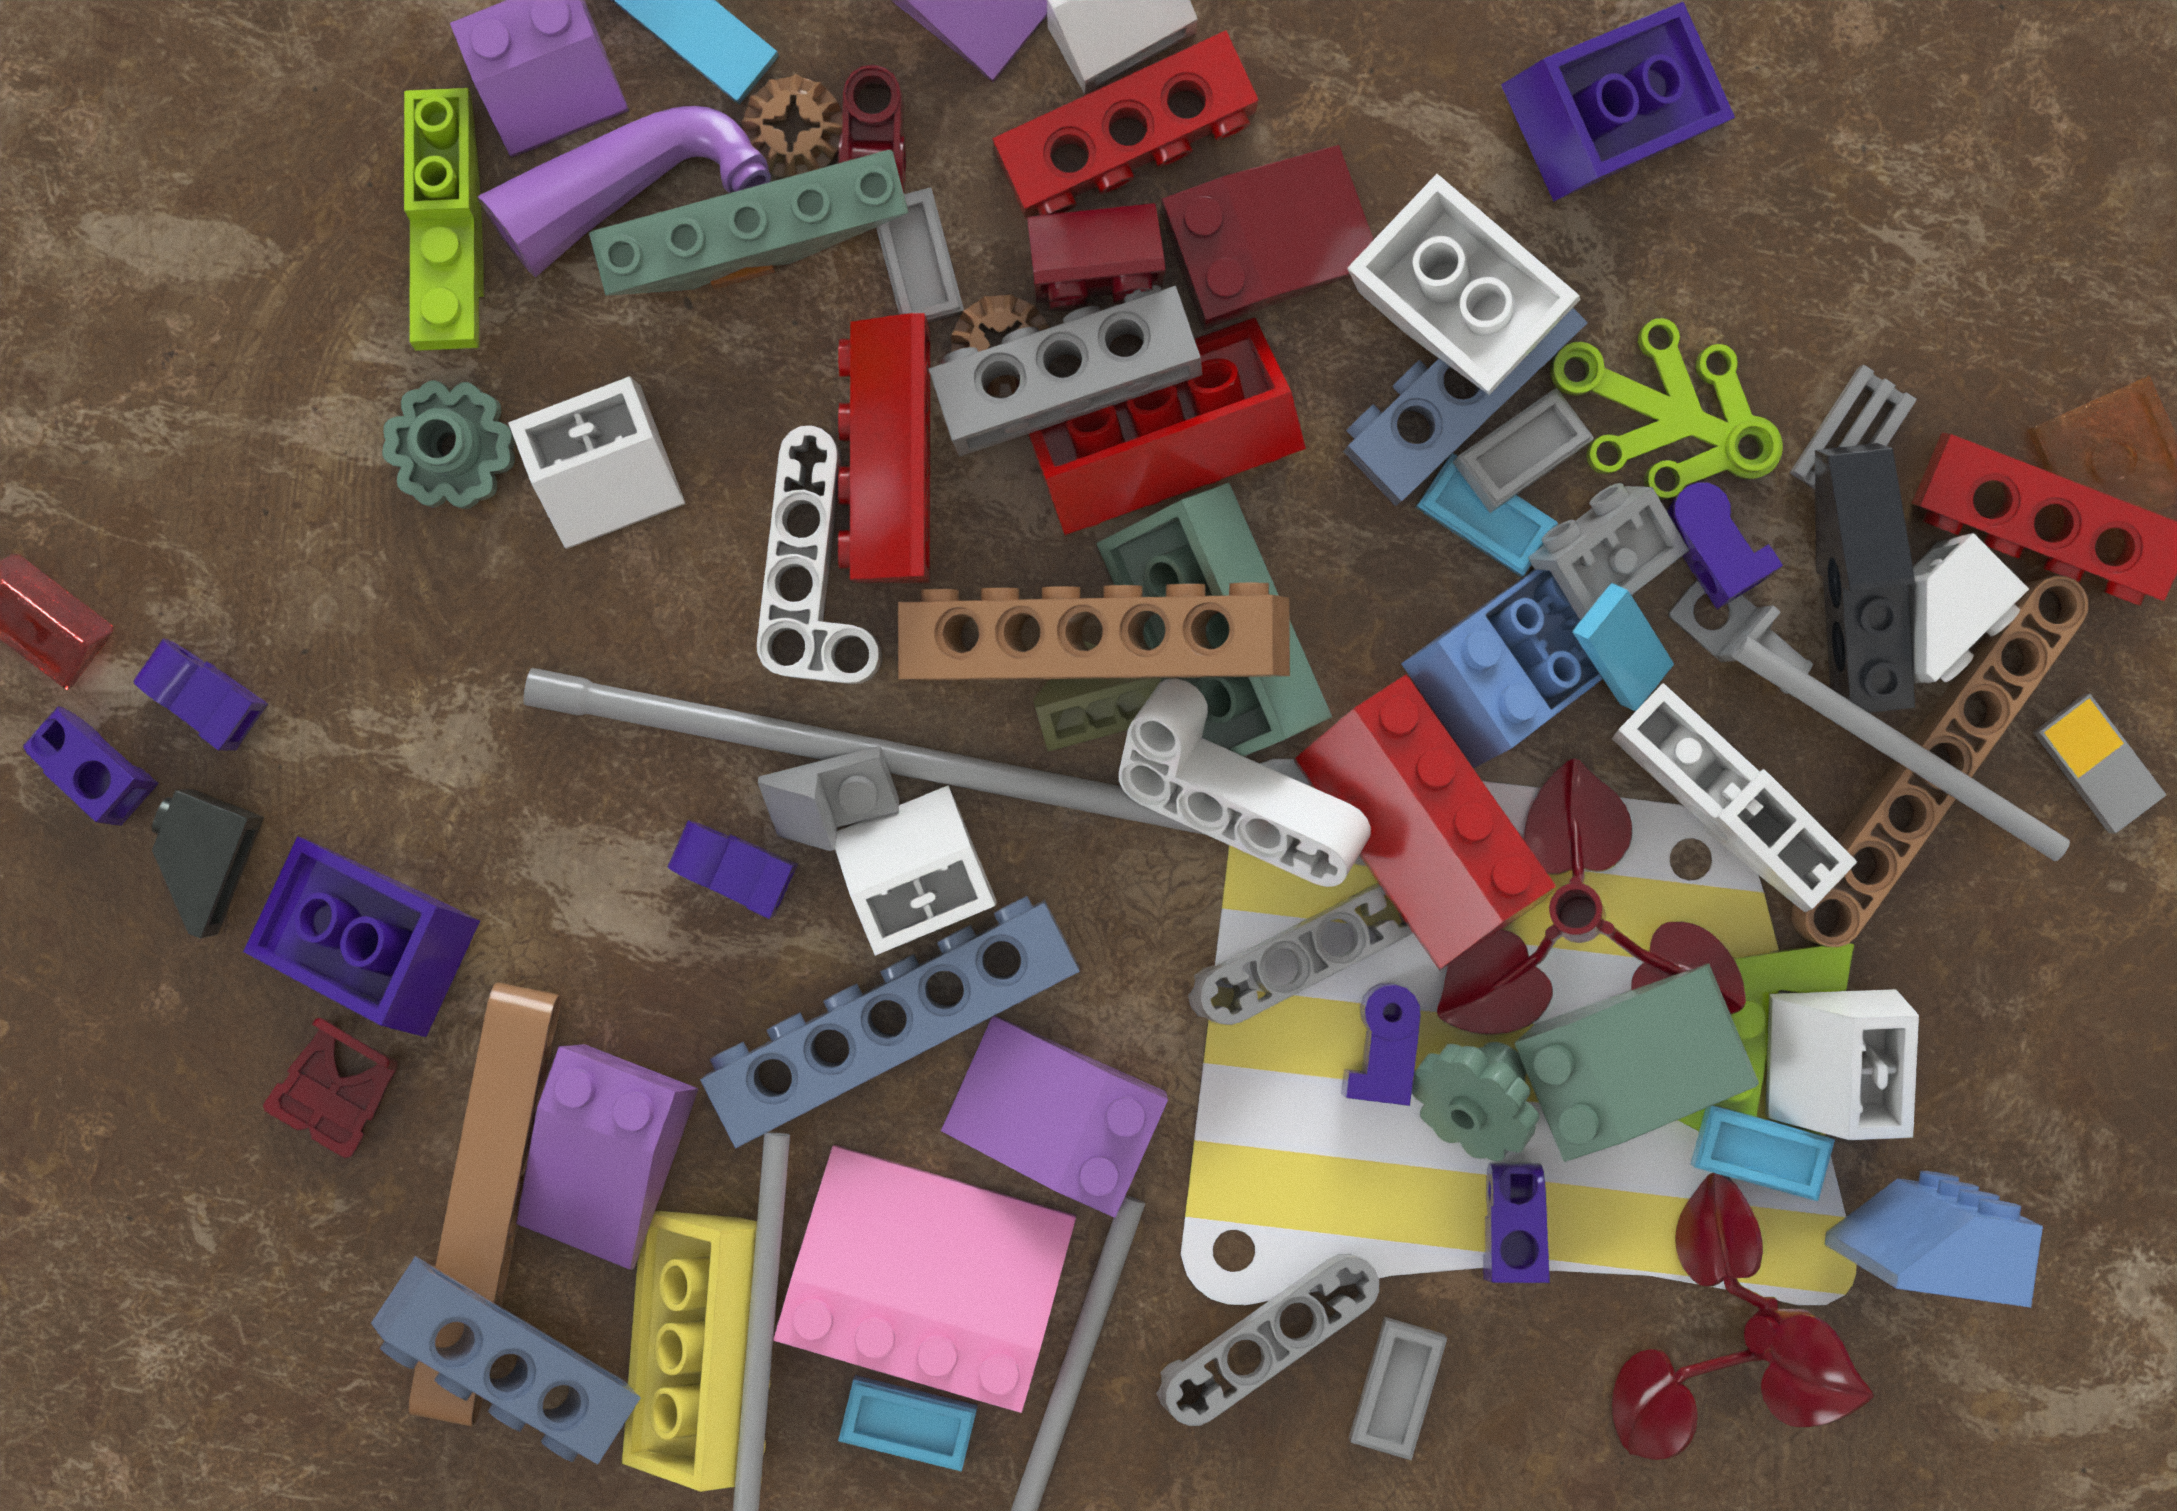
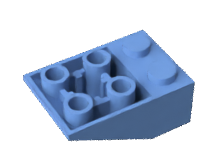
M1537 569L1531 571L1401 663L1473 768L1516 746L1603 679L1572 632L1580 622V619L1551 571Z

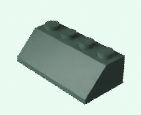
M1230 483L1180 500L1096 543L1114 585L1142 586V597H1166V585L1205 584V596L1229 595V583L1246 582L1269 583V595H1278ZM1220 612L1213 615L1206 626L1208 642L1212 647L1218 648L1227 640L1229 635L1228 621ZM1158 614L1151 616L1146 621L1143 629L1145 642L1151 649L1159 646L1165 637V624ZM1291 622L1290 676L1177 678L1195 686L1204 695L1208 704V714L1202 738L1242 756L1249 755L1332 718ZM1160 678V679H1161V682H1162V681H1164L1165 679H1172V678Z

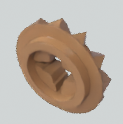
M794 74L791 77L777 80L769 79L764 87L755 95L750 96L741 123L742 129L748 136L752 146L766 159L769 172L776 176L787 178L827 167L839 152L843 115L837 100L821 82H815ZM792 101H796V107L799 110L802 121L809 122L812 126H820V128H810L809 131L799 132L797 142H794L793 152H789V144L786 142L784 132L774 129L773 126L767 125V123L775 124L776 121L786 120L788 110L792 109Z
M1012 294L984 296L962 312L951 335V352L968 347L977 348L978 352L991 348L990 343L985 338V333L980 330L983 326L988 331L993 330L1000 335L1004 334L1008 329L1012 330L1016 324L1020 325L1018 329L1037 327L1039 331L1050 327L1035 305ZM1011 375L999 376L991 381L987 388V394L996 397L1011 396L1018 389L1020 380Z

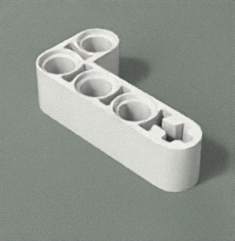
M812 425L800 426L788 433L783 439L779 450L757 636V653L762 664L771 672L779 675L844 684H861L872 679L880 669L882 648L877 638L867 630L854 625L823 622L838 501L839 466H842L841 452L833 438L823 429ZM816 441L817 448L827 455L825 463H815L811 481L816 488L825 487L823 496L807 490L790 491L791 482L804 486L806 470L799 461L795 460L797 452H806L809 448V442ZM800 504L816 506L820 513L818 529L814 534L806 538L792 536L787 528L789 513ZM792 567L806 568L810 572L813 581L809 595L798 602L787 601L780 592L779 583L781 577ZM785 630H796L805 641L804 655L797 663L783 666L776 661L772 653L773 641L779 633ZM849 637L861 638L869 649L867 664L856 673L843 672L835 661L837 646L841 641Z
M1172 678L1160 682L1128 728L1119 769V783L1123 791L1140 805L1309 882L1324 887H1334L1341 884L1371 836V826L1366 816L1349 803L1202 738L1208 714V704L1204 695L1195 686L1181 679Z

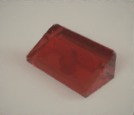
M11 554L0 561V640L64 689H70L108 641L114 628L105 619L21 555Z

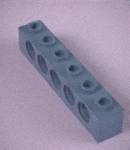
M1025 896L993 913L999 924L977 935L971 925L938 941L937 944L942 953L919 964L915 955L912 954L881 970L880 973L885 982L863 994L856 983L823 1000L828 1010L826 1013L808 1022L804 1021L801 1013H797L768 1028L766 1031L771 1041L749 1052L745 1043L741 1042L710 1058L709 1060L714 1070L707 1073L700 1081L735 1149L1080 972V967L1046 901L1043 900L1032 906L1028 896ZM995 942H1009L1018 949L1021 956V965L1013 974L998 976L987 968L984 961V953ZM939 971L955 973L963 983V997L951 1005L937 1003L932 999L928 991L929 978ZM883 1000H891L900 1004L906 1013L907 1021L905 1028L895 1034H886L879 1031L874 1026L871 1017L873 1006ZM824 1030H836L842 1033L849 1043L848 1057L838 1063H830L823 1060L815 1048V1040L818 1033ZM768 1059H777L784 1062L792 1074L790 1088L782 1092H774L765 1088L759 1079L761 1063Z

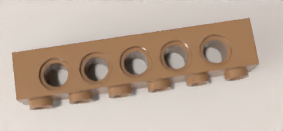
M1229 583V595L1205 596V584L1166 585V597H1142V586L1139 585L1103 586V598H1080V587H1042V599L1019 600V588H981V600L959 601V590L924 589L920 590V602H898V679L1290 676L1289 597L1269 595V583ZM1220 612L1228 621L1229 635L1220 647L1214 648L1207 640L1206 626L1209 619ZM1154 614H1158L1165 624V637L1159 646L1151 649L1145 642L1143 629L1146 621ZM1095 615L1101 622L1103 633L1099 644L1090 650L1083 642L1082 628L1086 620ZM1033 616L1040 626V638L1036 646L1028 650L1021 640V629L1026 620ZM973 618L979 628V638L976 645L968 651L961 641V630L966 621Z

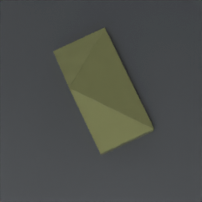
M1083 641L1087 648H1089L1090 650L1097 646L1095 644ZM1050 679L1033 699L1047 751H1053L1128 730L1138 712L1161 682V679Z

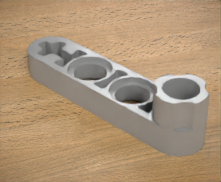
M1376 883L1217 966L1213 965L1203 968L1194 975V987L1191 993L1188 994L1189 1003L1197 1016L1205 1017L1214 1023L1237 1024L1390 946L1413 932L1399 913L1402 921L1399 925L1394 920H1380L1369 926L1368 928L1376 935V938L1370 941L1367 925L1355 912V908L1361 905L1362 916H1371L1387 906L1384 898L1386 893L1379 883ZM1341 919L1351 927L1354 938L1350 950L1344 955L1336 957L1325 950L1321 937L1323 929L1330 921ZM1279 948L1290 950L1298 962L1296 976L1292 981L1284 985H1277L1272 982L1267 976L1265 969L1268 956ZM1249 962L1253 980L1265 992V995L1259 999L1257 990L1249 988L1246 981L1250 976L1242 969ZM1219 979H1222L1225 984L1233 986L1234 998L1228 1008L1223 1006L1213 1007L1210 998L1218 993L1216 982Z
M1338 1254L1329 1258L1182 1362L1178 1359L1169 1363L1160 1372L1161 1386L1156 1392L1160 1404L1178 1422L1188 1426H1200L1213 1420L1368 1310L1376 1301L1379 1293V1278L1375 1269L1367 1261L1351 1254ZM1342 1269L1353 1275L1361 1272L1362 1278L1356 1283V1288L1359 1292L1358 1296L1351 1299L1342 1293L1328 1301L1327 1305L1335 1310V1314L1328 1318L1324 1307L1309 1294V1291L1317 1286L1319 1293L1327 1296L1341 1284L1337 1274ZM1293 1303L1306 1304L1313 1315L1311 1329L1300 1338L1286 1337L1280 1328L1282 1311ZM1241 1340L1254 1341L1261 1351L1259 1366L1248 1375L1233 1373L1227 1363V1355L1230 1348ZM1212 1359L1217 1371L1232 1384L1231 1388L1224 1393L1221 1386L1215 1382L1214 1375L1204 1367ZM1189 1379L1195 1385L1202 1384L1200 1398L1194 1404L1177 1405L1176 1402L1183 1396V1391L1180 1388V1384L1183 1381Z

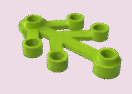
M1653 319L1644 325L1638 334L1639 348L1643 354L1654 359L1667 395L1606 369L1601 353L1591 344L1585 342L1570 343L1553 357L1550 365V376L1554 385L1561 392L1571 396H1579L1591 391L1657 420V422L1620 436L1606 434L1592 441L1587 449L1586 458L1589 466L1597 473L1611 474L1621 469L1626 461L1688 436L1715 446V448L1677 464L1671 460H1663L1652 465L1647 470L1644 477L1645 487H1653L1660 500H1667L1677 496L1686 485L1725 470L1741 479L1763 477L1770 473L1781 459L1783 451L1781 435L1775 425L1769 420L1752 415L1736 374L1738 366L1737 356L1727 345L1714 344L1707 347L1698 355L1695 364L1696 372L1700 379L1714 385L1725 421L1702 411L1678 348L1680 340L1679 330L1668 319ZM1659 327L1667 332L1669 344L1666 349L1658 350L1651 346L1648 340L1651 328ZM1718 353L1725 358L1727 369L1723 375L1717 376L1709 372L1706 365L1709 354ZM1575 359L1583 363L1586 369L1583 381L1573 382L1566 377L1564 366L1568 360ZM1742 437H1752L1758 443L1759 452L1755 459H1746L1740 454L1738 445ZM1601 443H1610L1616 448L1618 459L1614 465L1606 466L1599 462L1596 452ZM1659 469H1668L1675 476V486L1669 492L1660 490L1655 484V474Z

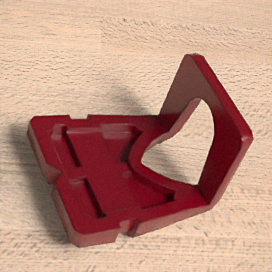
M316 1018L312 1025L319 1029L318 1032L288 1068L287 1072L290 1074L283 1084H276L263 1103V1108L265 1112L297 1131L309 1128L312 1140L345 1159L354 1156L366 1135L363 1130L368 1120L373 1121L386 1089L398 1068V1061L384 1052L376 1050L352 1037L330 1020ZM335 1040H339L378 1064L363 1073L340 1078L335 1063Z

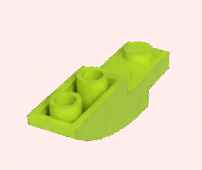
M469 88L404 91V211L410 220L409 342L415 351L479 348V297H484L482 214L481 205L477 197L481 195L472 97Z

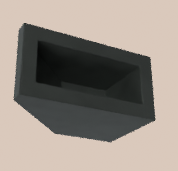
M194 789L175 790L172 798L166 797L163 800L152 824V832L158 834L152 852L188 934L201 939L218 935L264 817Z

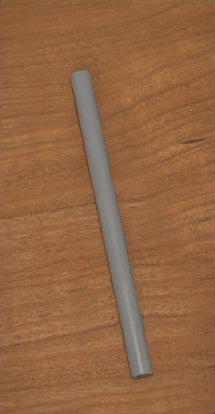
M1743 637L1734 649L1732 658L2053 861H2058L2067 851L2070 844L2069 839L1750 637Z
M764 1133L733 1511H759L790 1135L784 1133Z
M1125 1195L1116 1218H1113L1011 1511H1038L1146 1204L1139 1199Z

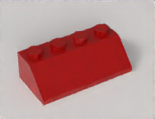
M907 313L851 321L850 339H839L838 347L839 376L850 377V402H839L838 409L839 441H850V466H839L838 471L839 505H850V530H839L838 534L839 569H850V580L853 583H930L931 375L929 368H931V330L925 313Z
M1256 318L1194 339L1201 357L1202 376L1028 434L1064 535L1096 526L1103 521L1145 506L1157 504L1170 497L1207 484L1216 483L1223 478L1265 463L1277 461L1282 457L1306 449L1292 392Z
M1407 674L1353 708L1294 759L1295 764L1311 787L1351 804L1366 816L1371 826V836L1359 856L1439 971L1545 901L1556 888L1555 883Z

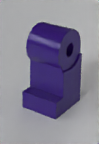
M1697 482L1687 486L1669 505L1667 513L1689 549L1682 557L1717 610L1764 582L1783 566L1769 544L1755 553L1752 551L1730 518V502L1727 495L1719 487L1710 483Z
M165 638L161 640L133 680L134 684L141 691L199 732L198 735L218 751H236L268 705L264 700L208 661H202L188 650Z
M60 706L56 707L23 744L26 753L44 770L43 773L98 823L122 826L159 784L141 767L133 766L87 722Z
M687 820L667 867L678 875L726 896L765 918L771 919L777 914L798 863L732 834L728 836L700 823Z
M1380 983L1369 989L1363 996L1360 1005L1361 1019L1367 1028L1362 1070L1344 1069L1341 1094L1345 1098L1410 1106L1421 1017L1420 1005L1415 995L1407 988L1393 983Z
M1489 1163L1486 1176L1487 1216H1485L1483 1280L1492 1283H1550L1546 1187L1542 1164Z

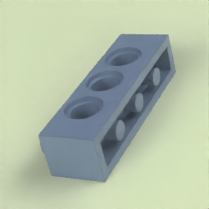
M1572 308L1490 395L1476 386L1473 397L1464 400L1454 398L1447 392L1444 386V374L1446 370L1452 367L1438 359L1428 369L1419 360L1392 386L1400 396L1383 413L1373 404L1346 430L1354 440L1343 452L1394 506L1398 505L1588 322ZM1407 411H1415L1427 419L1430 426V434L1426 442L1412 444L1400 436L1397 429V421L1400 414Z
M416 1256L371 1322L372 1326L384 1340L380 1349L386 1355L410 1369H414L418 1361H421L439 1372L434 1380L441 1387L466 1401L473 1392L492 1403L488 1412L496 1419L521 1432L526 1423L545 1434L541 1440L544 1446L570 1462H573L577 1455L580 1454L599 1464L641 1399L621 1378ZM452 1322L464 1323V1331L458 1342L446 1348L435 1346L436 1336L442 1327ZM505 1354L517 1355L516 1365L510 1374L499 1379L489 1377L490 1368L496 1359ZM560 1385L569 1386L568 1396L559 1407L543 1409L544 1398L551 1389Z

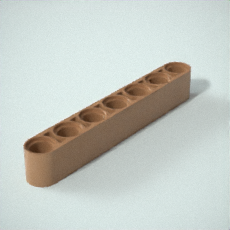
M2052 576L2025 583L2029 590L2014 603L2020 609L2019 614L1998 634L1992 637L1988 633L1985 635L1972 653L1974 657L1971 662L1954 678L1911 740L1928 751L1937 744L1943 746L1948 751L1950 765L1972 777L2083 623L2088 612V597L2085 589L2076 580L2067 576ZM2047 589L2054 592L2061 603V612L2053 623L2047 621L2039 610L2040 597ZM2009 641L2017 643L2024 654V664L2016 675L2009 673L2001 661L2003 648ZM1974 692L1985 700L1987 706V715L1978 727L1971 725L1966 720L1964 714V704L1967 698ZM1895 761L1837 841L1852 857L1860 849L1868 848L1876 859V870L1873 876L1861 883L1854 877L1850 869L1812 910L1803 912L1793 904L1791 921L1795 931L1803 939L1826 947H1841L1849 944L1864 928L1956 799ZM1904 796L1912 805L1913 818L1905 829L1899 831L1890 822L1889 808L1897 797ZM1830 899L1837 905L1839 921L1831 932L1821 934L1814 924V913L1823 901Z
M496 982L490 993L485 1012L435 1268L502 1308L518 1227L516 1222L535 1116L547 1080L559 1019L561 996L559 994ZM452 1322L442 1327L436 1336L435 1346L446 1348L458 1342L464 1331V1323ZM418 1361L410 1393L409 1414L474 1426L481 1410L483 1398L474 1392L467 1401L455 1396L435 1382L434 1379L439 1373L438 1371Z

